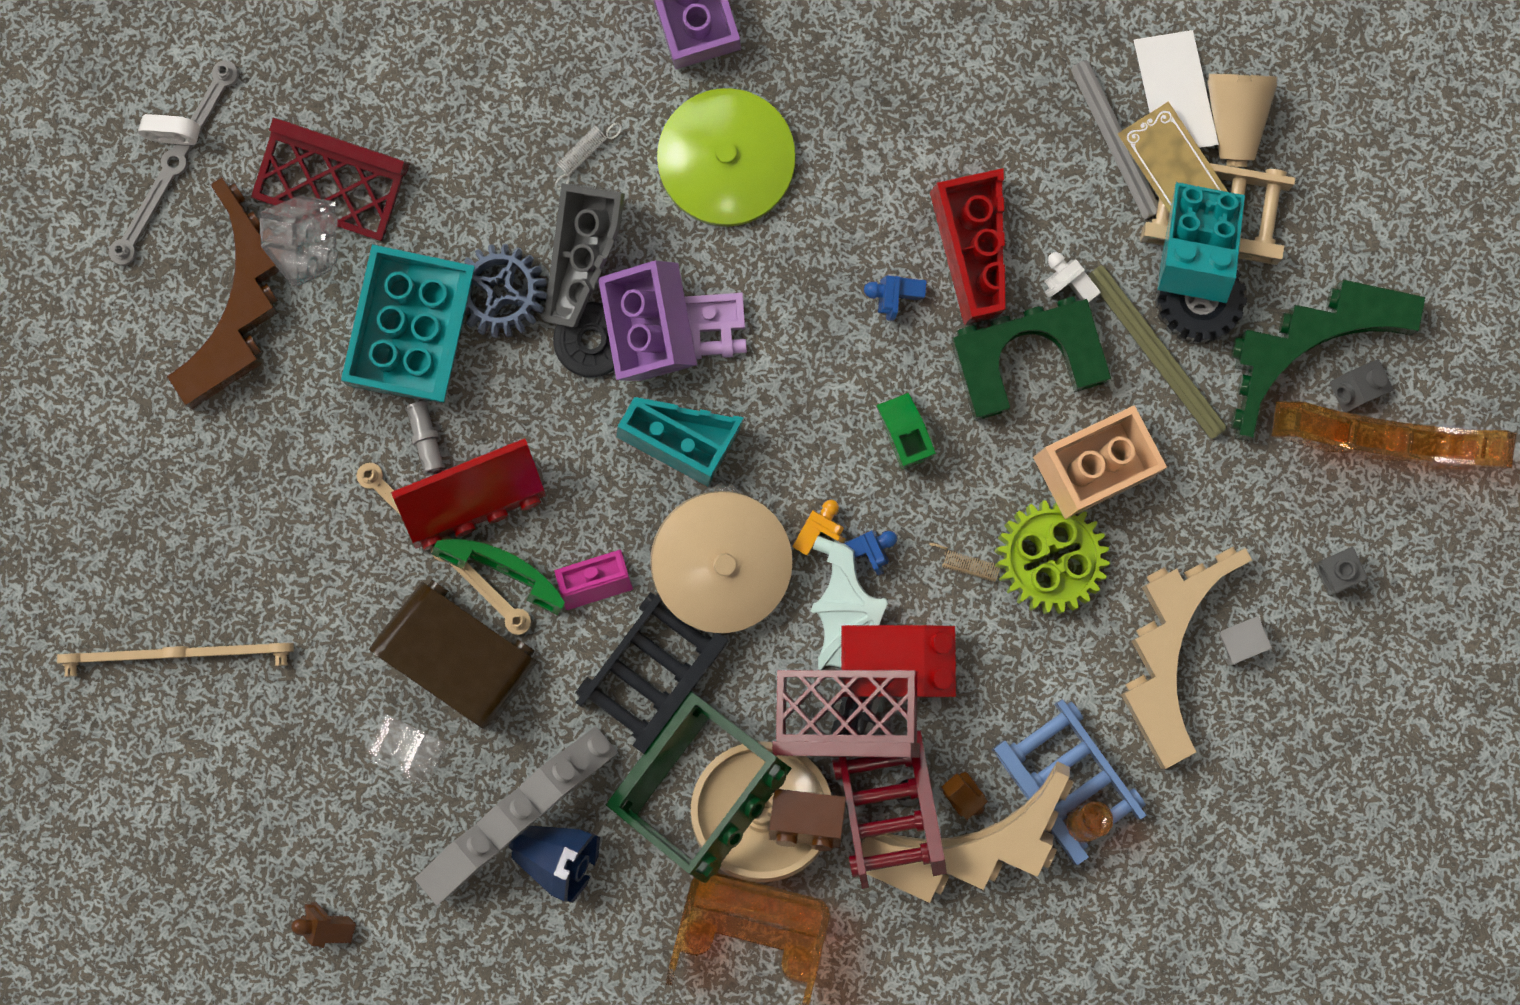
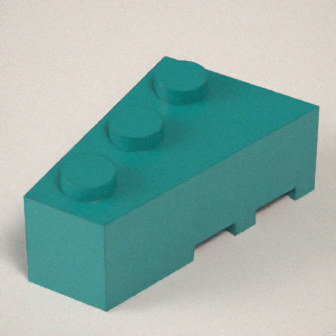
M634 397L617 426L616 438L708 487L737 437L744 417L734 415L729 417L713 414L708 410L700 409V411L681 408L676 404Z

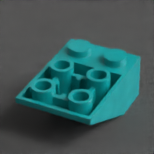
M1176 182L1162 252L1157 290L1227 303L1236 279L1245 195Z

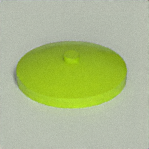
M733 88L713 89L688 99L670 116L662 130L658 143V170L667 194L684 213L709 225L739 226L763 217L784 197L794 174L795 145L785 119L769 102L744 90Z

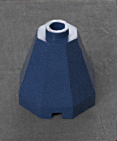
M531 825L509 844V849L512 850L511 858L551 896L573 903L587 886L591 877L584 875L588 864L596 865L599 857L600 836L580 829Z

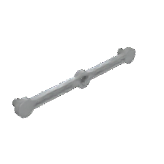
M222 60L213 66V81L190 119L201 126L200 132L225 88L234 85L238 80L239 71L231 61ZM176 144L173 150H169L162 155L161 172L123 238L113 242L110 246L109 256L117 265L127 266L135 260V246L174 177L186 171L188 166L186 157L193 145ZM172 158L179 159V165L175 168L169 166V161Z

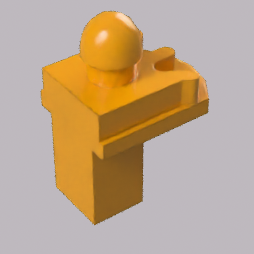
M835 500L825 501L821 506L822 510L820 513L812 510L794 542L793 548L808 555L814 546L817 536L821 532L841 543H845L846 538L841 536L844 527L832 520L839 511V505Z

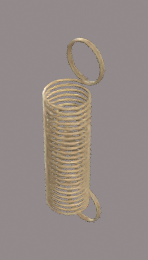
M929 543V545H931V546H937V547H940V548H942V549H945V550H946V551H945V554H946V552H947V547H944V546H941V545H938V544H934V543ZM948 550L947 555H946V558H945V561H944V564H942V567L946 568V566H947V569H948V567H949V569L951 568V570L953 569V571H954L955 568H956V571L958 570V572L960 571V573L962 572V573H965V574H966V572H967V575H968V573H969V575L971 574V576H972V575H973V576L976 575V577L978 576V578L980 577V578L984 579V577H985V580H986V578H987V580H989V581H993V580H994V582L996 581L997 576H996V578H995V575H996V572H997V569H998V568H996L994 577L992 578V576H991V578H990V575H991V572H992L994 563H993V565H992V568H991V571H990V574H989V577H988V573H987V576H985V575H986V572H985V574H984V571H985V568H986V565H987V561H986V564H985V567H984V570H983V573H982V576H981V572H980V574H979V571H980V568H981V565H982L983 560L981 561V564H980L978 573H976V572H974V571L972 572L973 567H974V564H975V561H976V558H975L974 563H973V566H972V569H971V572H970V568H969V571H968V567H969V564H970V561H971V558H972V557H970V560H969V563H968V566H967V569H966V570H965V568L963 569V567H962V569L956 567V566H957V563H958V560H959V557H960V553H959V556H958L956 565L954 566V564H953V567H952V563H951V565H950V562H951V559H952V556H953V552H952V555H951L949 564H947V563L945 564L946 559H947V556H948V553H949V550Z

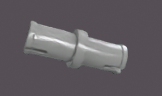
M415 402L405 407L414 435L411 437L412 445L417 446L423 474H433L445 469L437 443L440 437L438 431L433 429L427 402Z

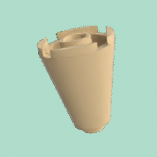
M1209 74L1207 82L1214 126L1219 143L1220 159H1227L1226 166L1247 167L1248 160H1255L1277 88V77Z

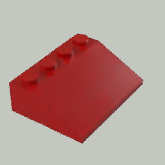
M525 438L391 492L415 549L422 547L423 550L434 548L437 540H442V538L454 533L456 537L467 535L476 530V524L488 520L489 524L499 522L509 516L508 511L518 507L522 511L531 509L541 503L540 498L546 496Z

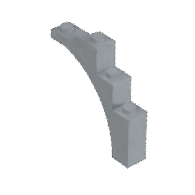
M595 726L564 751L559 752L542 765L519 788L496 804L479 822L454 840L414 879L436 906L439 905L549 809L618 754L617 750Z

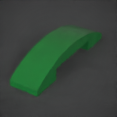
M446 539L437 540L431 553L461 569L464 568L468 558H471L531 587L532 589L526 601L557 616L565 603L554 586L539 571L519 557L500 548L476 541Z

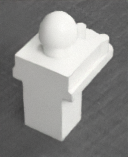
M1051 253L1048 257V264L1056 272L1044 281L1049 287L1045 292L1048 298L1059 292L1067 284L1080 300L1087 299L1090 302L1101 293L1076 259L1066 263L1065 257L1061 253Z

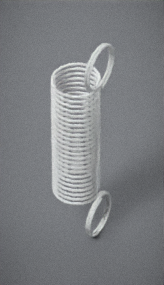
M619 123L612 124L607 129L606 136L602 137V139L600 137L599 139L597 138L599 142H597L598 144H596V146L594 144L593 146L590 144V146L593 149L589 150V152L587 150L586 152L584 151L586 155H584L585 157H583V159L581 157L580 159L577 157V159L580 162L576 163V165L574 163L573 165L570 163V165L573 167L571 168L572 170H570V172L568 170L567 172L564 170L566 174L561 175L555 182L556 189L561 190V187L557 188V183L564 176H568L566 184L569 183V175H571L572 172H574L577 169V167H579L580 164H582V162H584L585 159H587L590 156V154H592L593 151H595L598 148V146H600L603 143V141L606 140V138L613 139L619 135L622 128L620 124V129L618 133L613 137H608L609 130L614 125H617ZM593 127L594 130H592V132L596 135L598 133L601 136V134ZM586 134L585 138L583 137L586 142H591V140L594 142L588 134ZM580 140L581 143H579V145L583 148L585 146L588 149V147ZM572 149L573 152L570 150L573 155H575L574 153L578 155L574 149ZM566 153L575 162V160L568 153Z

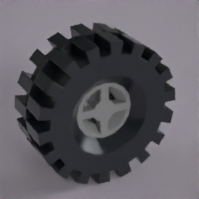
M1237 270L1236 279L1227 303L1196 297L1194 300V297L1157 290L1156 293L1158 295L1155 300V306L1159 309L1158 317L1160 322L1164 321L1167 325L1165 329L1169 333L1174 332L1178 335L1177 339L1181 341L1189 340L1191 341L1190 344L1198 345L1200 342L1208 344L1216 339H1221L1236 326L1244 314L1243 308L1246 306L1247 297H1244V292L1246 291L1245 283L1241 284L1239 280L1241 274Z

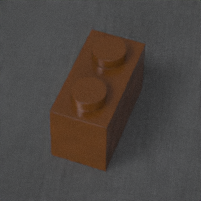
M777 789L773 796L769 840H776L775 843L784 847H795L797 843L809 844L812 849L818 851H832L833 847L840 848L846 797Z

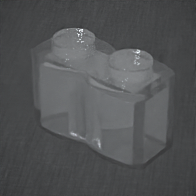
M383 713L365 752L373 755L370 760L372 763L387 770L390 769L391 765H394L404 770L401 777L421 785L423 780L432 782L450 744L390 714Z

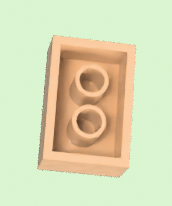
M1135 405L1046 446L1033 457L1064 519L1070 518L1145 482L1167 468Z

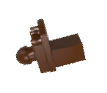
M967 772L956 773L941 786L944 790L943 794L961 817L963 816L968 820L973 815L979 816L985 811V804L989 801Z
M317 902L305 904L306 915H302L301 918L294 920L291 924L293 933L303 936L311 946H318L319 948H324L325 943H351L356 926L349 916H329Z

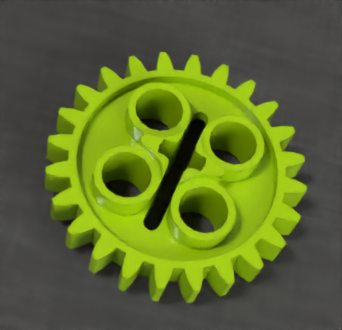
M1043 500L1039 505V511L1033 504H1029L1026 507L1027 516L1019 510L1014 514L1017 523L1008 521L1004 525L1010 534L1001 533L998 536V539L1006 544L995 549L996 554L1004 556V559L997 562L995 567L1005 568L1006 573L999 580H1010L1012 584L1006 592L1009 594L1017 590L1020 593L1017 599L1018 604L1029 599V610L1031 611L1039 604H1042L1043 614H1048L1054 605L1056 612L1062 614L1065 611V603L1074 611L1078 608L1077 599L1084 604L1090 601L1087 591L1093 594L1099 592L1100 588L1094 581H1103L1107 577L1099 571V569L1105 568L1110 564L1109 561L1100 558V555L1109 551V547L1099 546L1098 544L1105 537V534L1099 533L1094 535L1092 530L1098 523L1094 521L1086 524L1084 522L1087 516L1086 511L1078 516L1074 515L1064 519L1056 502L1052 509H1050L1047 501ZM1054 527H1062L1068 533L1067 542L1062 543L1056 540L1053 534ZM1023 540H1030L1035 544L1037 549L1035 556L1027 555L1023 551ZM1074 544L1080 546L1079 550L1067 553L1056 561H1048L1029 571L1024 569L1026 564L1041 560L1048 553L1055 554ZM1069 559H1076L1080 562L1082 566L1081 575L1073 574L1068 569ZM1037 572H1044L1050 577L1051 585L1049 588H1043L1037 583Z

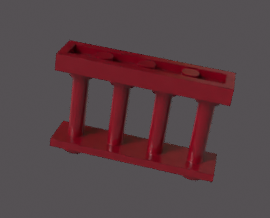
M921 730L917 731V743H920V758L863 757L847 760L846 757L832 759L835 779H843L855 849V855L849 856L852 878L860 877L862 889L869 888L866 871L923 862V865L931 864L933 876L947 874ZM904 764L906 768L913 767L915 778H909L907 783L852 792L849 774ZM910 796L911 800L919 799L920 810L914 811V815L858 824L855 806ZM917 829V832L925 831L926 843H920L918 848L868 857L863 856L862 838Z

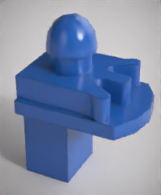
M886 275L880 279V284H877V282L867 283L864 287V293L872 299L878 297V313H886V319L894 321L898 313L899 298L922 300L925 298L926 280Z
M872 530L844 544L854 550L855 559L867 554L874 571L880 576L884 574L882 566L889 562L884 549L887 547L891 548L896 544L897 535L893 531H884L882 535L878 536L876 531Z

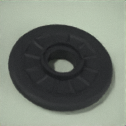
M588 302L577 327L556 325L553 335L554 350L565 368L576 375L591 378L600 377L615 370L602 303ZM590 330L597 331L601 335V343L594 349H587L581 342L583 334Z

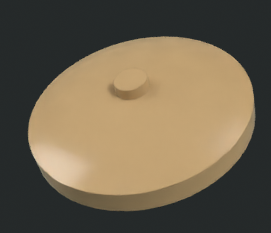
M707 492L684 501L663 521L652 545L651 574L659 597L665 606L681 621L706 632H736L757 624L767 617L780 603L791 578L792 550L782 524L763 504L746 495L735 492Z
M759 742L772 752V742ZM743 744L730 748L717 756L705 768L695 785L691 800V821L693 832L700 848H702L765 763L764 760ZM777 756L792 768L786 776L784 784L779 789L831 795L825 777L808 757ZM773 793L765 804L761 815L752 821L743 833L740 843L732 848L723 860L720 869L733 877L746 881H778L802 871L817 858L821 851L812 849L809 844L797 843L795 847H784L775 843L776 840H769Z

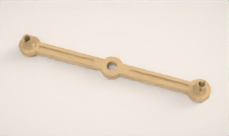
M365 463L360 466L356 475L359 484L365 489H374L399 513L391 494L394 490L383 480L381 468L374 463ZM446 536V537L442 538V540L452 539V538H450L449 536ZM433 555V557H434L435 559H437L438 561H440V562H446V561H444V560H442V559H440V558H438V557H436V556ZM467 562L463 569L450 564L505 618V627L509 632L514 635H522L530 629L531 617L523 609H514Z
M294 643L197 648L175 646L163 647L157 650L57 654V664L65 666V677L77 676V666L79 663L266 653H273L275 656V666H287V655L290 652H294Z

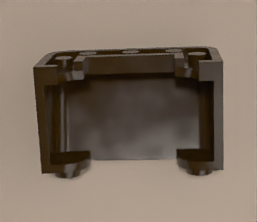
M432 579L428 585L422 581L377 636L369 650L482 729L490 731L538 661L531 657L535 650L519 639L515 644H512L447 599L445 596L449 591Z

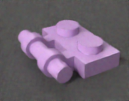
M743 293L685 297L696 360L702 359V356L722 354L723 358L733 357L735 353H747L746 339L732 340L731 330L745 329ZM721 331V341L701 342L700 332Z

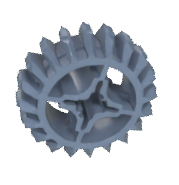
M507 244L502 245L501 254H497L494 245H489L488 251L490 255L484 257L483 252L478 249L475 251L479 259L476 263L468 257L464 260L465 264L475 266L464 316L471 314L466 322L469 327L475 326L480 321L478 332L481 335H484L489 326H491V336L493 338H498L500 328H504L506 337L510 338L512 337L511 326L516 325L518 331L523 333L525 332V327L521 321L526 319L532 325L536 323V319L530 314L532 310L537 313H543L544 308L536 303V300H546L547 294L543 291H537V289L545 287L547 282L543 278L534 279L542 273V269L540 266H534L529 269L534 262V258L531 255L526 256L520 261L523 253L521 248L517 247L512 256H509L510 250ZM506 265L495 277L479 276L489 267ZM516 269L520 270L527 278V297L513 289L512 284L515 279ZM503 283L511 296L507 294L503 297L501 295V298L498 299L490 287L494 288V286L498 285L500 288L499 284ZM474 285L488 294L485 304L487 308L484 314L474 305L472 297ZM505 305L521 306L517 312L510 316L494 317Z

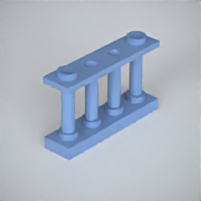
M1062 699L1054 704L1060 712L1055 718L1017 745L1015 743L1008 745L1006 741H1002L993 747L992 751L1028 800L1044 784L1057 761L1072 767L1088 754L1092 756L1102 771L1069 794L1065 801L1057 802L1054 810L1058 812V816L1050 831L1073 864L1079 865L1089 857L1084 851L1089 847L1088 842L1130 812L1133 813L1136 819L1141 820L1147 816L1142 810L1146 804L1134 788L1130 791L1126 788L1079 721L1084 718L1073 702L1066 704ZM1069 725L1081 743L1038 774L1035 771L1029 774L1022 764L1026 760L1025 756ZM1111 783L1123 800L1079 832L1076 829L1071 833L1063 822L1068 818L1066 814Z

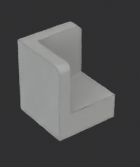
M1259 616L1245 620L1219 633L1229 657L1225 659L1228 666L1272 649Z

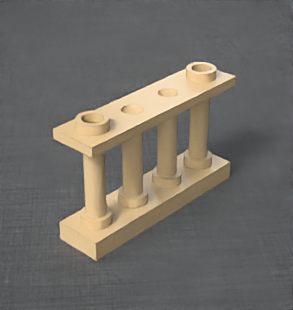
M1209 163L1219 179L1232 181L1231 193L1244 195L1246 184L1267 187L1259 237H1255V240L1243 239L1240 236L1238 258L1277 265L1282 260L1284 246L1275 244L1276 240L1273 239L1280 190L1289 191L1295 184V178L1286 176L1287 172L1278 169H1267L1266 172H1259ZM1160 198L1156 219H1152V223H1145L1142 228L1140 242L1164 246L1170 214Z

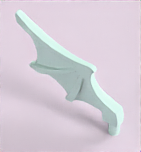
M817 536L813 549L828 554L827 562L832 563V574L828 588L823 596L813 603L810 610L812 614L817 613L824 627V643L818 656V670H822L825 666L841 668V626L880 625L888 601L886 598H874L864 591L857 578L855 556L852 548L835 540L833 542ZM881 699L877 711L880 713L883 712Z

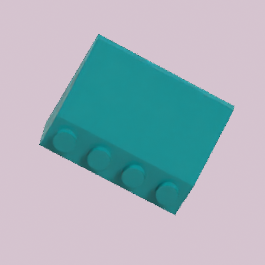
M372 244L341 381L349 387L445 403L475 266Z

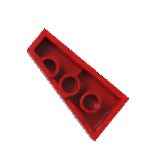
M1004 168L937 182L930 191L964 325L997 318L1005 310V264H1003L1005 232H1003L1004 197L1002 189Z

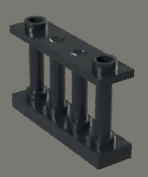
M652 592L649 593L639 607L643 612L594 679L592 680L587 677L575 692L579 696L576 704L583 708L591 700L632 731L633 734L631 736L636 739L632 746L643 754L729 642L720 633H716L713 638L708 634L704 636L695 628L677 618L668 608L661 604L663 601L658 593L655 595ZM652 615L696 647L695 651L700 655L692 666L687 662L685 664L681 663L640 632ZM631 643L675 675L674 680L678 684L671 694L666 690L662 693L619 660ZM610 671L654 704L653 708L657 710V713L650 722L645 719L639 720L598 689Z

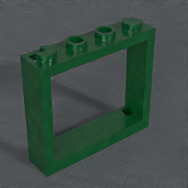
M690 691L605 805L688 874L706 884L719 871L721 863L732 848L740 843L743 833L752 821L761 815L765 804L773 793L784 784L786 776L792 768ZM708 719H711L764 760L765 763L692 859L641 818L638 813Z

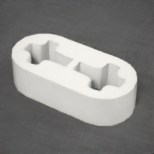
M145 114L142 116L138 134L145 139L159 143L195 145L201 126L197 122L184 117Z

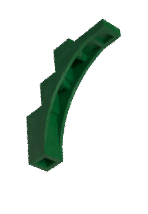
M1342 280L1337 284L1336 288L1330 289L1327 308L1332 309L1331 312L1294 305L1289 309V313H1283L1280 321L1279 333L1284 334V337L1246 330L1241 334V338L1236 337L1232 347L1231 358L1236 359V369L1246 370L1248 374H1242L1239 382L1238 395L1243 396L1241 409L1235 408L1232 416L1231 429H1236L1235 439L1249 441L1254 437L1260 403L1280 373L1301 354L1331 339L1355 333L1391 332L1412 336L1419 331L1426 297Z

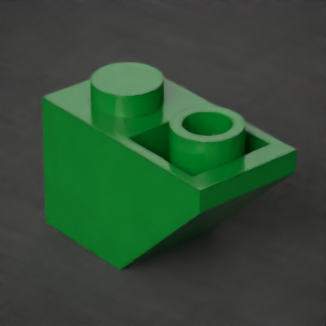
M909 393L876 405L901 471L935 457L936 452L923 419Z

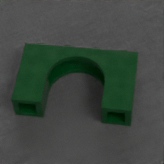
M1073 296L1056 302L1058 307L1044 311L1043 306H1038L1024 311V317L1011 320L1010 316H1003L991 320V326L978 330L977 326L973 325L956 331L957 336L952 338L951 345L974 421L1009 411L1010 405L999 371V358L1002 349L1010 341L1020 336H1041L1050 340L1058 347L1065 360L1074 393L1106 384L1111 380L1087 299L1078 301L1077 296Z

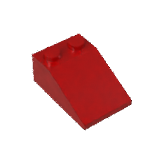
M843 625L841 626V670L918 671L917 698L956 697L955 626ZM852 678L841 679L847 684ZM861 678L851 689L858 697H869L877 688L868 678ZM887 678L875 679L882 684ZM895 678L885 689L893 697L903 698L908 693V678ZM846 693L843 697H850V695Z

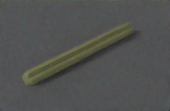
M1101 265L1091 271L1088 276L1101 292L1099 295L1207 436L1213 439L1224 432L1227 428L1226 424L1108 270Z

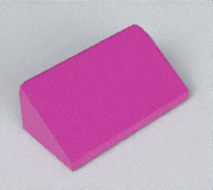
M621 549L554 570L566 610L633 590Z

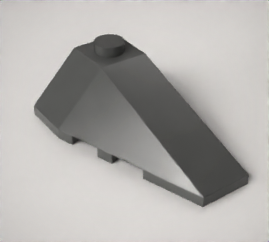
M561 183L544 322L577 327L619 233L625 193L583 184Z

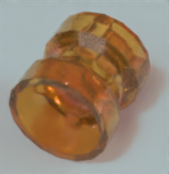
M1094 801L1075 809L1067 820L1069 834L1075 840L1082 843H1088L1106 835L1113 826L1111 810L1105 804Z

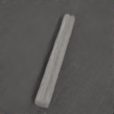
M1085 60L1075 64L1072 67V74L1142 217L1148 219L1157 214L1158 202L1145 175L1118 136L1122 128L1090 63Z

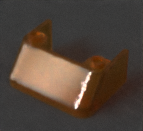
M719 873L711 877L706 884L694 877L690 883L668 968L666 985H673L680 954L685 953L699 956L706 953L711 948L715 933L784 950L781 960L782 971L788 979L805 984L800 1005H809L829 924V909L822 900Z

